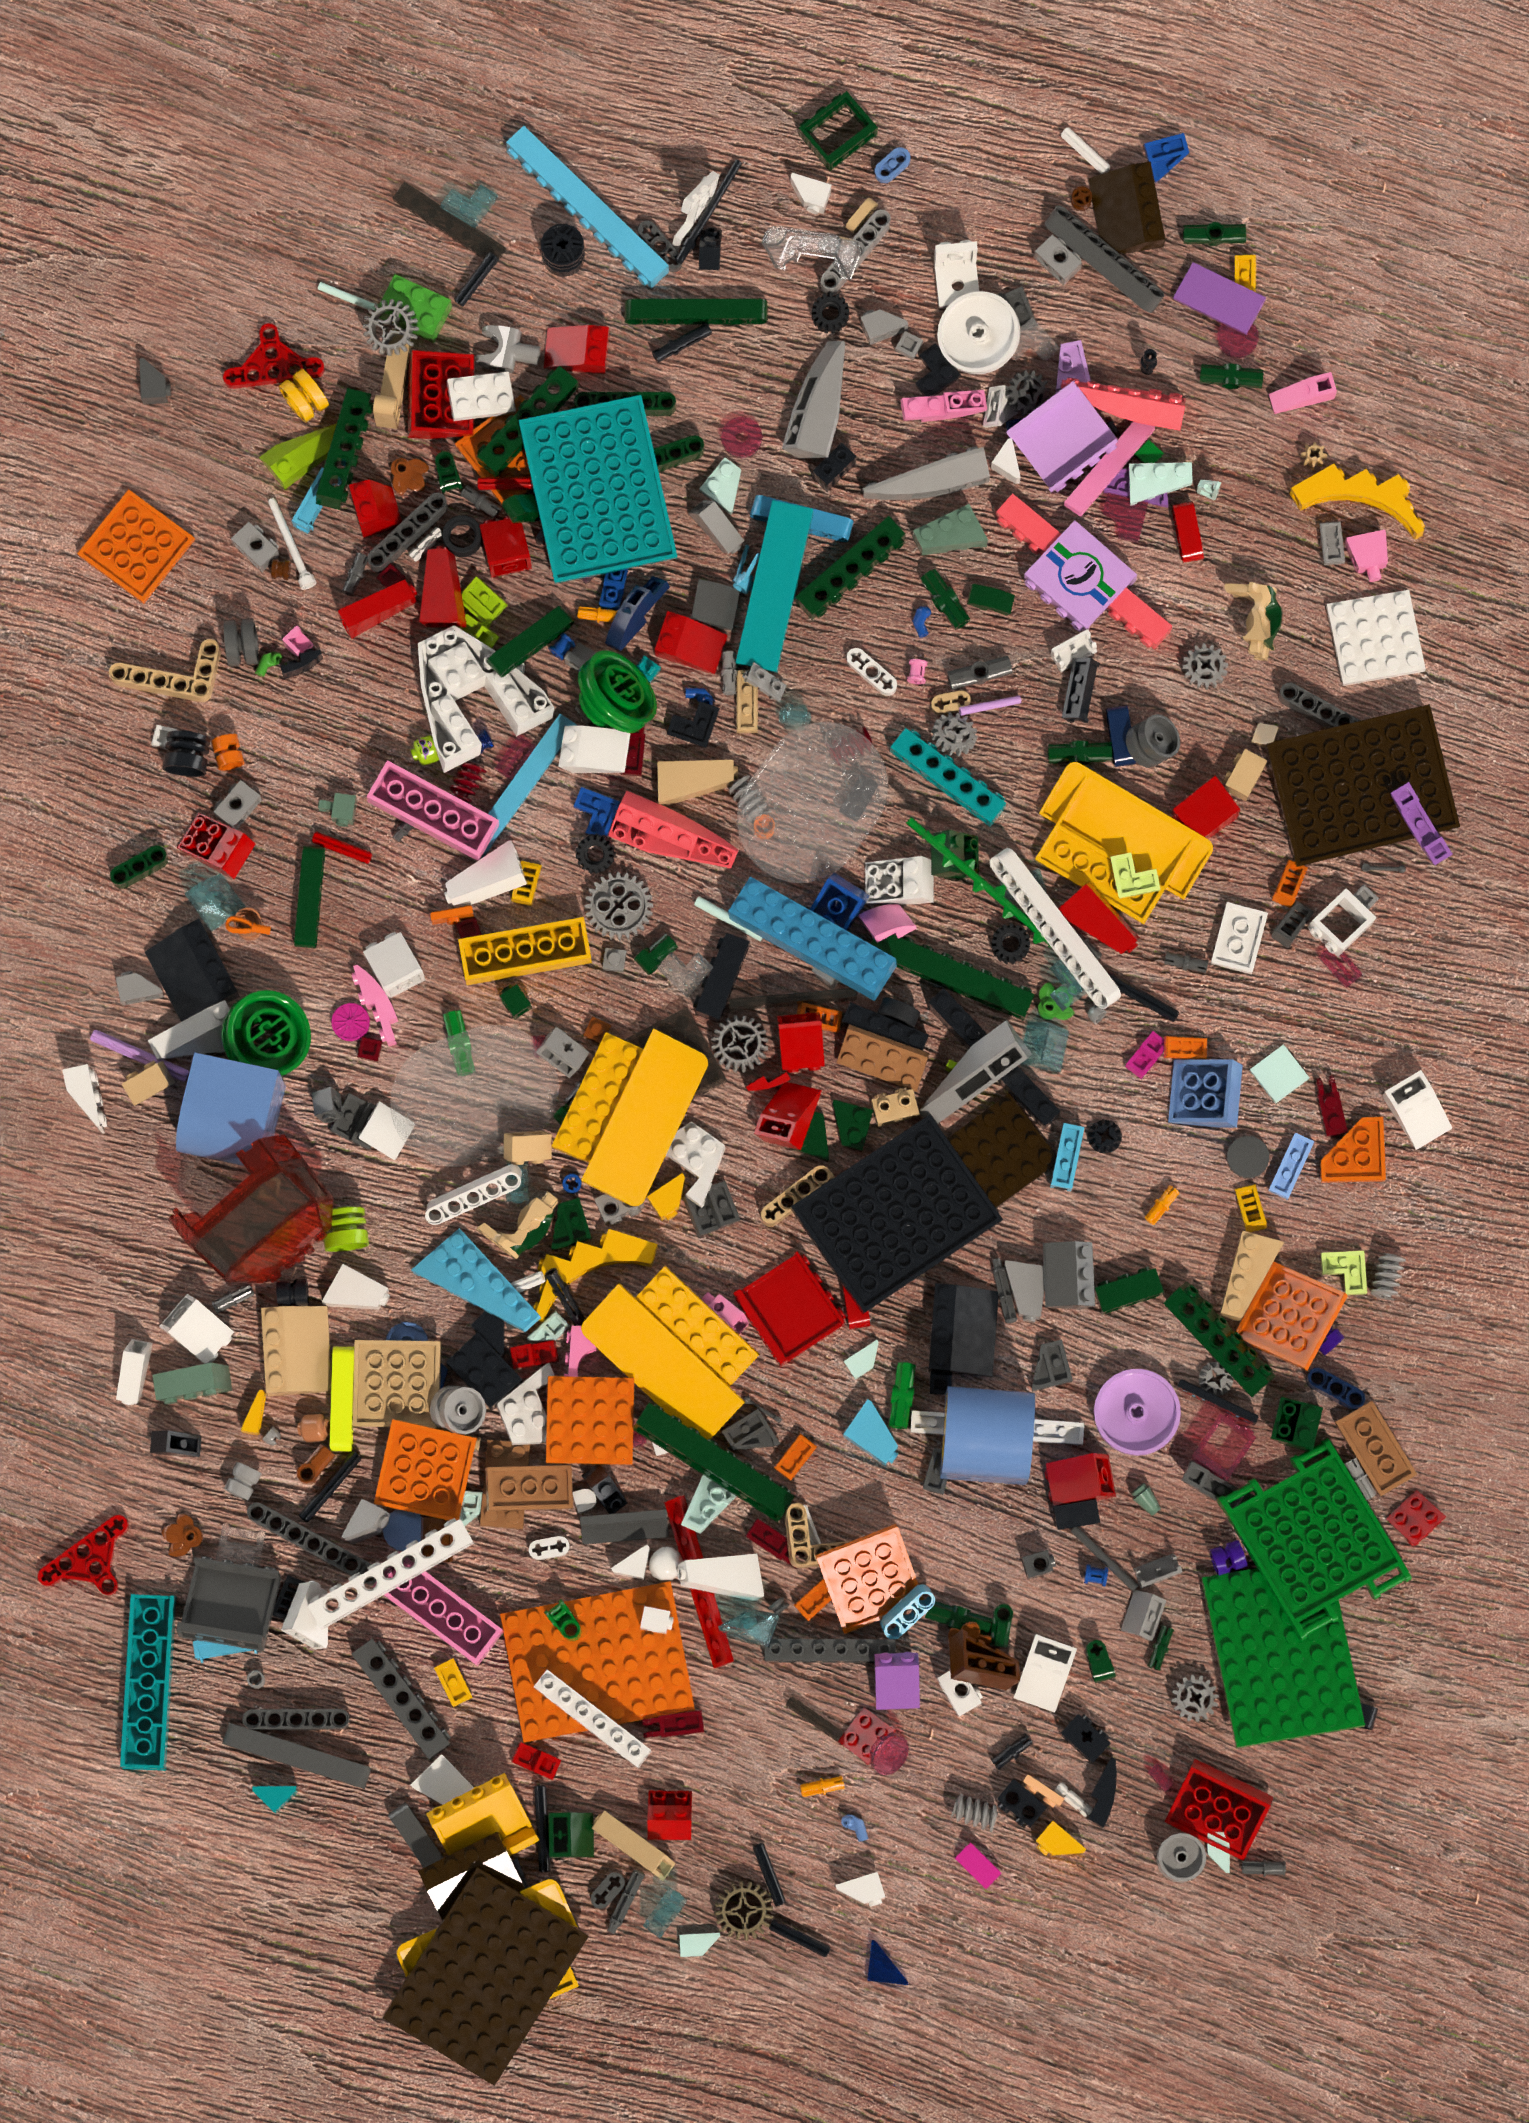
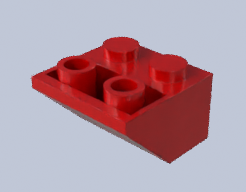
M649 1790L647 1840H691L692 1791Z

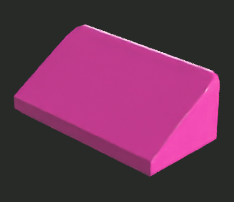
M971 1842L955 1857L985 1889L1002 1874Z

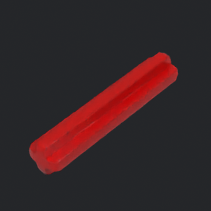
M479 477L477 480L479 490L533 489L531 477Z
M315 832L312 837L314 844L369 864L372 859L371 852L320 832Z

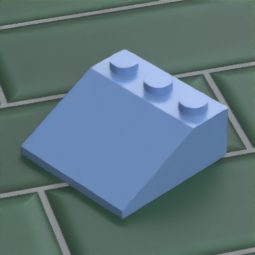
M1233 1059L1174 1060L1168 1122L1217 1128H1237L1243 1065Z

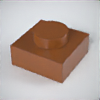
M592 1016L583 1037L600 1044L605 1033H609L612 1026Z

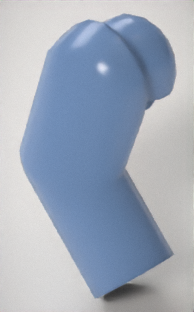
M847 1814L841 1819L843 1827L856 1832L858 1842L869 1839L862 1819L852 1814Z

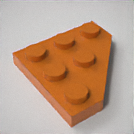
M1362 1117L1331 1151L1325 1155L1320 1161L1321 1183L1386 1181L1383 1117Z

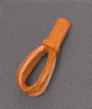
M238 916L228 917L225 924L229 932L237 934L251 932L270 935L271 926L252 923ZM238 922L248 925L250 928H235L229 926V923Z

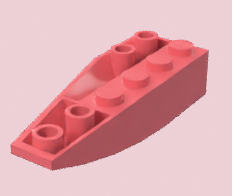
M1075 378L1062 379V389L1074 380L1092 406L1102 411L1141 424L1181 430L1186 398H1182L1181 394L1170 393V395H1166L1157 389L1144 391L1113 385H1100L1092 381L1087 383L1079 382Z
M626 791L608 834L609 837L645 852L732 868L739 851L726 840L688 817L630 791Z

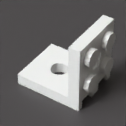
M963 240L955 244L942 242L939 245H935L934 268L939 309H947L957 298L979 291L976 267L977 241ZM954 282H961L964 287L962 290L956 291L952 288V284Z

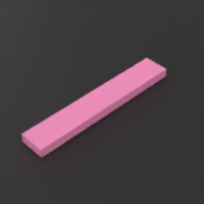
M1133 421L1118 439L1119 441L1116 443L1117 448L1102 457L1067 498L1064 506L1081 517L1155 431V426Z

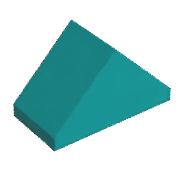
M252 1786V1791L276 1814L298 1792V1787Z

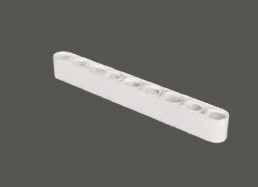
M1006 848L990 859V867L1006 886L1007 890L1094 1004L1101 1009H1106L1121 997L1118 986L1012 849Z

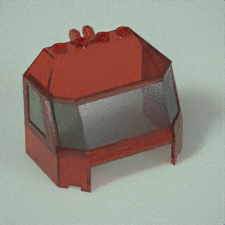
M285 1134L259 1138L251 1144L253 1148L247 1152L240 1150L236 1153V1156L250 1172V1175L203 1217L198 1212L182 1215L178 1208H174L172 1211L174 1214L168 1219L185 1243L226 1282H275L282 1276L281 1272L285 1268L287 1270L290 1269L297 1262H303L305 1260L304 1255L312 1254L315 1251L312 1244L315 1242L319 1243L326 1238V1232L332 1227L334 1197Z

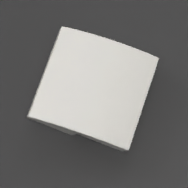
M379 1101L358 1138L395 1160L407 1141L415 1123Z

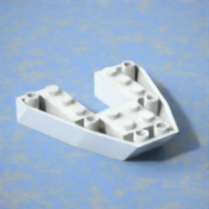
M455 625L418 643L421 689L434 745L444 773L479 756L482 743L457 706L456 700L485 686L516 736L552 719L555 708L544 690L517 668L501 678L487 663L488 658L496 651Z

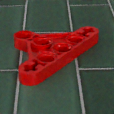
M267 323L260 328L261 343L241 367L227 369L223 374V380L230 389L283 383L285 380L294 381L293 375L289 373V369L292 366L304 369L303 365L306 364V371L312 379L321 377L325 372V367L321 359L317 357L303 359L280 342L277 327L274 324ZM267 329L275 331L274 337L270 339L265 338L263 333ZM275 349L277 351L276 357L268 358L266 356L267 350ZM313 364H317V366L320 367L317 369V372H313V369L307 368H312ZM276 368L280 371V374L276 378H271L268 375L269 370ZM244 372L245 382H242V378H236L235 382L231 383L229 380L231 374H234L235 377H242L241 373ZM249 372H258V379L254 381L247 378Z
M121 1515L111 1517L41 1568L38 1572L39 1582L46 1587H51L62 1579L94 1583L104 1595L111 1596L115 1594L119 1588L116 1578L111 1573L115 1543L119 1537L128 1531V1520ZM116 1520L119 1522L124 1521L122 1524L123 1529L119 1530L117 1528L113 1530L112 1533L115 1535L111 1538L110 1533L105 1527L108 1526L109 1529H112L115 1526L114 1522ZM99 1532H104L107 1535V1540L103 1544H98L95 1541V1536ZM81 1545L89 1547V1554L85 1557H81L77 1553ZM63 1558H69L72 1562L71 1567L67 1570H63L60 1567V1561ZM94 1562H98L102 1566V1570L98 1574H92L90 1571V1566ZM55 1564L57 1570H59L62 1574L58 1576V1573H54L51 1576V1582L47 1580L43 1581V1578L45 1577L43 1573L46 1571L48 1573L53 1572L55 1569H53L52 1566ZM105 1580H112L114 1582L112 1591L106 1592L103 1590L102 1584Z

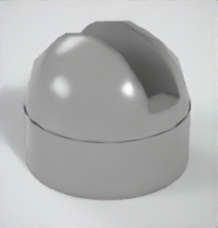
M1096 1005L1088 1010V1017L1094 1024L1099 1023L1106 1015V1011Z
M272 1426L262 1440L269 1445H276L277 1443L273 1439L276 1437L281 1440V1434Z
M258 1670L251 1671L247 1676V1683L252 1688L259 1689L265 1684V1676ZM262 1677V1679H261L258 1683H256L255 1685H253L256 1681H258V1680Z

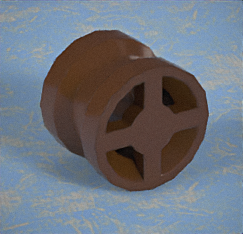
M1084 186L1075 188L1071 198L1072 207L1077 211L1089 209L1092 201V192Z
M273 558L271 578L277 579L280 577L284 580H289L291 560L280 561L278 558Z

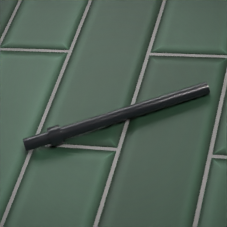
M739 160L734 161L690 236L685 238L682 243V249L675 259L679 264H683L689 252H692L695 248L696 240L740 169L742 163Z

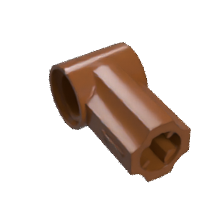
M320 1444L307 1461L298 1468V1479L304 1485H312L334 1459L335 1455L324 1445ZM306 1469L313 1471V1476L309 1480L302 1479V1472Z

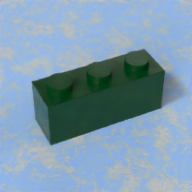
M1150 1267L1139 1269L1137 1271L1138 1274L1130 1276L1127 1273L1118 1276L1117 1281L1110 1283L1109 1280L1097 1283V1287L1094 1290L1101 1315L1162 1296L1164 1290L1156 1268L1150 1270Z

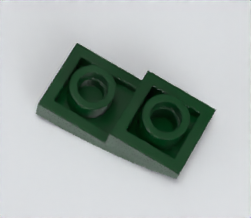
M972 584L967 604L984 611L990 609L1008 616L1011 614L1015 595L996 588Z

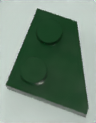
M833 1100L841 1146L862 1152L873 1110Z
M814 1112L801 1150L789 1149L828 1162L829 1152L824 1114Z
M580 1198L558 1205L551 1245L552 1251L575 1245L577 1241L585 1242L592 1239Z

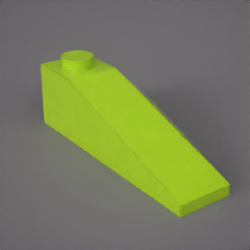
M337 423L277 444L260 456L259 459L280 485L287 489L327 458Z

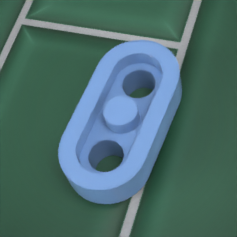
M901 147L896 148L882 159L875 167L876 179L881 183H889L905 170L910 164V153L908 150ZM902 158L904 161L899 163L896 159ZM883 171H887L889 174L887 176H883L881 173Z

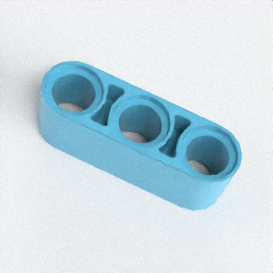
M924 1584L917 1585L882 1617L880 1626L887 1638L898 1639L933 1607L935 1597L930 1588ZM928 1594L926 1599L919 1600L921 1595ZM912 1609L910 1614L903 1615L905 1610ZM890 1624H896L895 1628L887 1629Z

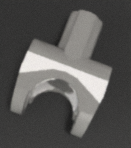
M487 325L482 328V334L495 340L499 346L491 354L477 355L475 362L478 365L494 371L513 373L516 361L538 365L541 347L520 343L522 334L520 330L495 325Z

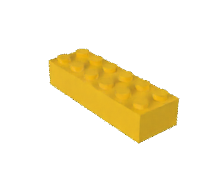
M584 917L458 939L466 985L592 963Z

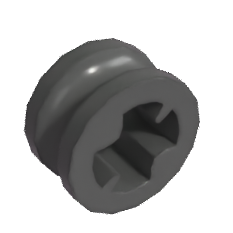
M781 1597L768 1607L769 1610L774 1612V1617L790 1606L789 1603L784 1602V1597Z

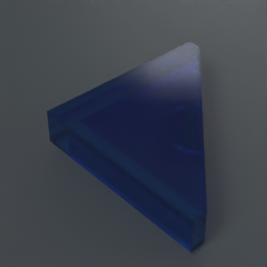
M872 1940L867 1981L908 1985V1981L878 1943Z

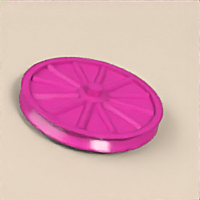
M347 1003L335 1010L331 1024L334 1033L340 1039L356 1041L368 1032L370 1019L367 1011L362 1006L355 1003Z

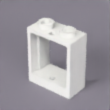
M1346 888L1312 920L1308 929L1313 937L1320 939L1325 944L1326 949L1330 953L1339 957L1373 924L1377 917ZM1338 904L1361 925L1343 943L1321 923Z

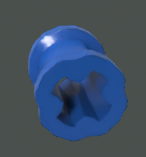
M561 633V638L553 646L548 647L549 651L561 661L570 648L576 646L574 641L565 633Z
M1087 1564L1084 1584L1092 1582L1106 1587L1108 1567L1100 1569Z

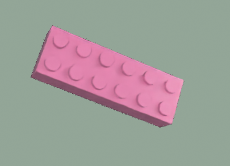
M388 760L367 795L368 803L477 861L481 859L499 827L498 819Z
M406 1557L403 1560V1565L405 1567H412L414 1562ZM388 1567L384 1571L386 1578H392L396 1574V1570L393 1567ZM426 1571L384 1595L477 1667L504 1632L503 1629Z

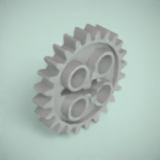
M617 872L616 878H613L612 874L609 873L608 880L601 877V884L594 882L595 890L589 888V893L592 896H586L585 899L590 904H586L585 909L591 911L586 913V918H592L589 921L590 926L596 924L595 932L602 929V937L609 933L610 940L614 938V935L618 936L619 941H621L622 935H625L629 940V933L638 936L637 929L644 931L642 924L650 923L646 916L650 917L653 915L648 910L654 908L653 903L648 902L652 900V895H645L648 893L649 888L642 889L644 883L643 881L636 883V876L630 880L628 873L624 875V878L620 876L619 872ZM620 887L625 892L621 896H616L613 894L614 889ZM629 893L633 894L631 897L625 900ZM605 902L610 905V908L607 911H601L598 906ZM623 902L622 910L620 908H615L616 903L620 905ZM631 902H637L640 907L637 910H631L628 905ZM613 913L609 920L605 919L607 916ZM616 917H623L625 919L622 925H616L613 921Z

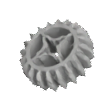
M390 299L389 305L386 300H382V307L375 303L376 311L368 310L372 314L371 318L368 316L364 317L365 320L369 321V324H363V328L369 329V331L363 334L365 337L371 336L367 343H374L372 346L373 350H377L380 347L379 353L382 355L386 349L388 356H392L393 350L396 355H400V348L404 352L408 351L405 345L413 346L414 344L410 339H417L418 337L413 334V331H419V327L413 326V324L418 322V319H411L415 312H408L410 306L407 304L402 308L403 302L400 300L396 306L394 299ZM393 311V314H390L387 320H379L383 313ZM400 313L406 321V330L399 325ZM382 324H393V326H395L396 329H399V331H389V329H387V327L383 326ZM376 325L383 330L382 342L377 337ZM395 335H403L399 342L388 345Z
M736 1015L734 1016V1022L726 1018L727 1026L720 1023L719 1027L722 1031L715 1029L714 1034L718 1037H712L711 1039L713 1043H717L711 1046L713 1051H718L714 1054V1058L722 1057L719 1060V1065L727 1062L725 1069L729 1070L732 1065L734 1066L733 1071L737 1073L738 1067H742V1072L745 1073V1066L747 1065L750 1070H754L752 1063L754 1062L759 1066L761 1061L758 1057L762 1059L766 1057L761 1051H768V1046L763 1045L768 1042V1038L762 1037L766 1034V1031H758L761 1028V1024L757 1023L753 1026V1018L750 1019L749 1023L746 1022V1016L742 1017V1021H738V1016ZM736 1029H746L753 1034L741 1035ZM730 1032L733 1040L727 1047L723 1048V1039ZM736 1037L741 1043L746 1042L743 1043L744 1052L740 1046H734L736 1045ZM757 1040V1049L752 1056H749L747 1047ZM739 1053L744 1059L736 1060L727 1054Z

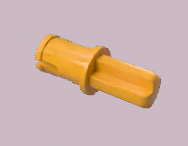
M580 606L577 617L579 619L594 620L597 623L600 621L613 622L618 610L601 609V606L598 608Z
M1169 1185L1161 1197L1155 1200V1205L1145 1216V1220L1148 1223L1155 1225L1164 1212L1169 1211V1206L1180 1194L1177 1189L1174 1188L1172 1190L1173 1186Z
M842 1775L824 1780L820 1778V1781L801 1784V1795L803 1797L821 1793L826 1795V1792L843 1790L844 1782H842Z

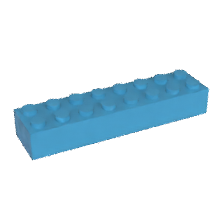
M752 877L748 879L728 910L729 919L873 1001L876 1000L897 967L896 958Z

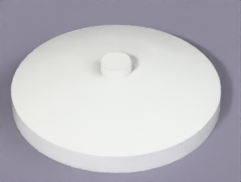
M977 291L965 294L953 301L940 319L937 333L939 347L947 361L956 369L969 374L990 373L1006 364L1015 353L1020 339L1019 319L1011 305L994 293Z

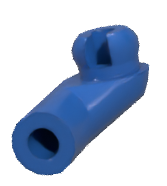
M685 688V698H696L698 702L713 704V697L706 689Z

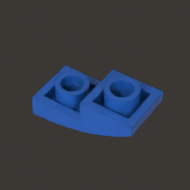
M628 569L605 574L599 602L601 608L619 610Z

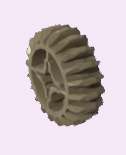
M740 1881V1888L736 1889L734 1883L731 1884L733 1891L730 1892L726 1887L723 1889L727 1894L726 1897L721 1894L718 1895V1898L723 1900V1903H715V1906L720 1907L721 1911H715L714 1914L722 1916L721 1919L716 1921L717 1924L725 1923L721 1928L722 1932L727 1928L730 1929L728 1937H731L733 1932L737 1933L736 1940L740 1939V1934H744L745 1941H748L749 1933H752V1937L756 1939V1930L764 1934L761 1926H770L768 1922H765V1919H773V1915L767 1914V1911L773 1910V1906L766 1907V1903L772 1900L771 1898L763 1899V1896L767 1894L766 1890L762 1891L761 1894L758 1893L760 1885H757L753 1890L751 1889L752 1882L749 1881L748 1887L744 1888L743 1881ZM739 1893V1905L735 1908L726 1909L730 1898ZM746 1893L756 1896L762 1906H750L746 1901ZM742 1899H744V1905H747L746 1908L749 1907L750 1910L756 1909L747 1913L745 1923L741 1914L732 1912L741 1909ZM762 1913L760 1921L749 1929V1917L752 1914ZM726 1916H738L742 1922V1929L732 1926Z

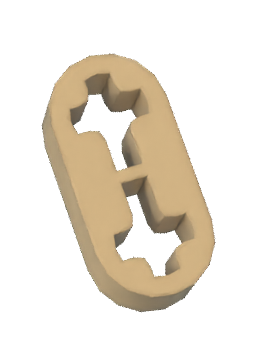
M870 197L866 199L849 219L846 228L855 234L876 210L878 203Z
M965 691L940 694L932 699L931 709L936 715H947L950 712L957 713L959 712V707L970 705L971 698ZM959 696H962V699L967 700L964 702L963 706H960V703L958 702H952L957 701ZM939 700H941L943 704L949 703L947 705H944L943 710H940L939 707H935Z

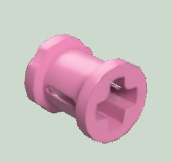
M921 659L909 660L911 668L907 681L911 684H925L924 672L928 662Z

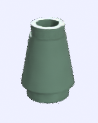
M1145 1483L1131 1492V1495L1134 1497L1133 1500L1151 1516L1161 1509L1150 1486H1146Z

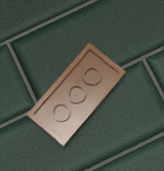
M849 1024L837 1063L917 1092L930 1053Z
M1373 1401L1335 1422L1363 1471L1368 1475L1367 1477L1379 1497L1417 1476L1416 1471Z
M487 1440L485 1468L529 1466L531 1444L512 1445L510 1441ZM484 1472L480 1527L523 1530L525 1510L487 1511L486 1473Z
M571 1465L485 1468L487 1511L573 1509Z

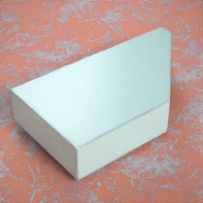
M1200 480L1196 492L1216 500L1221 482Z
M555 1310L527 1339L529 1341H556L570 1328V1325Z
M875 1340L844 1361V1364L855 1380L874 1368L878 1340Z
M465 1491L459 1518L464 1526L480 1515L483 1492Z
M1215 1832L1225 1837L1224 1832ZM1209 1833L1207 1834V1838L1229 1848L1228 1842ZM1207 1843V1855L1225 1873H1230V1854Z
M720 1933L679 1935L680 1957L703 1956L720 1937Z

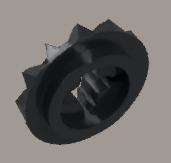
M1102 1119L1090 1127L1088 1141L1095 1151L1104 1154L1111 1153L1120 1146L1122 1133L1119 1126L1112 1120ZM1108 1128V1136H1110L1111 1139H1106L1105 1142L1101 1144L1102 1137L1098 1133H1104Z

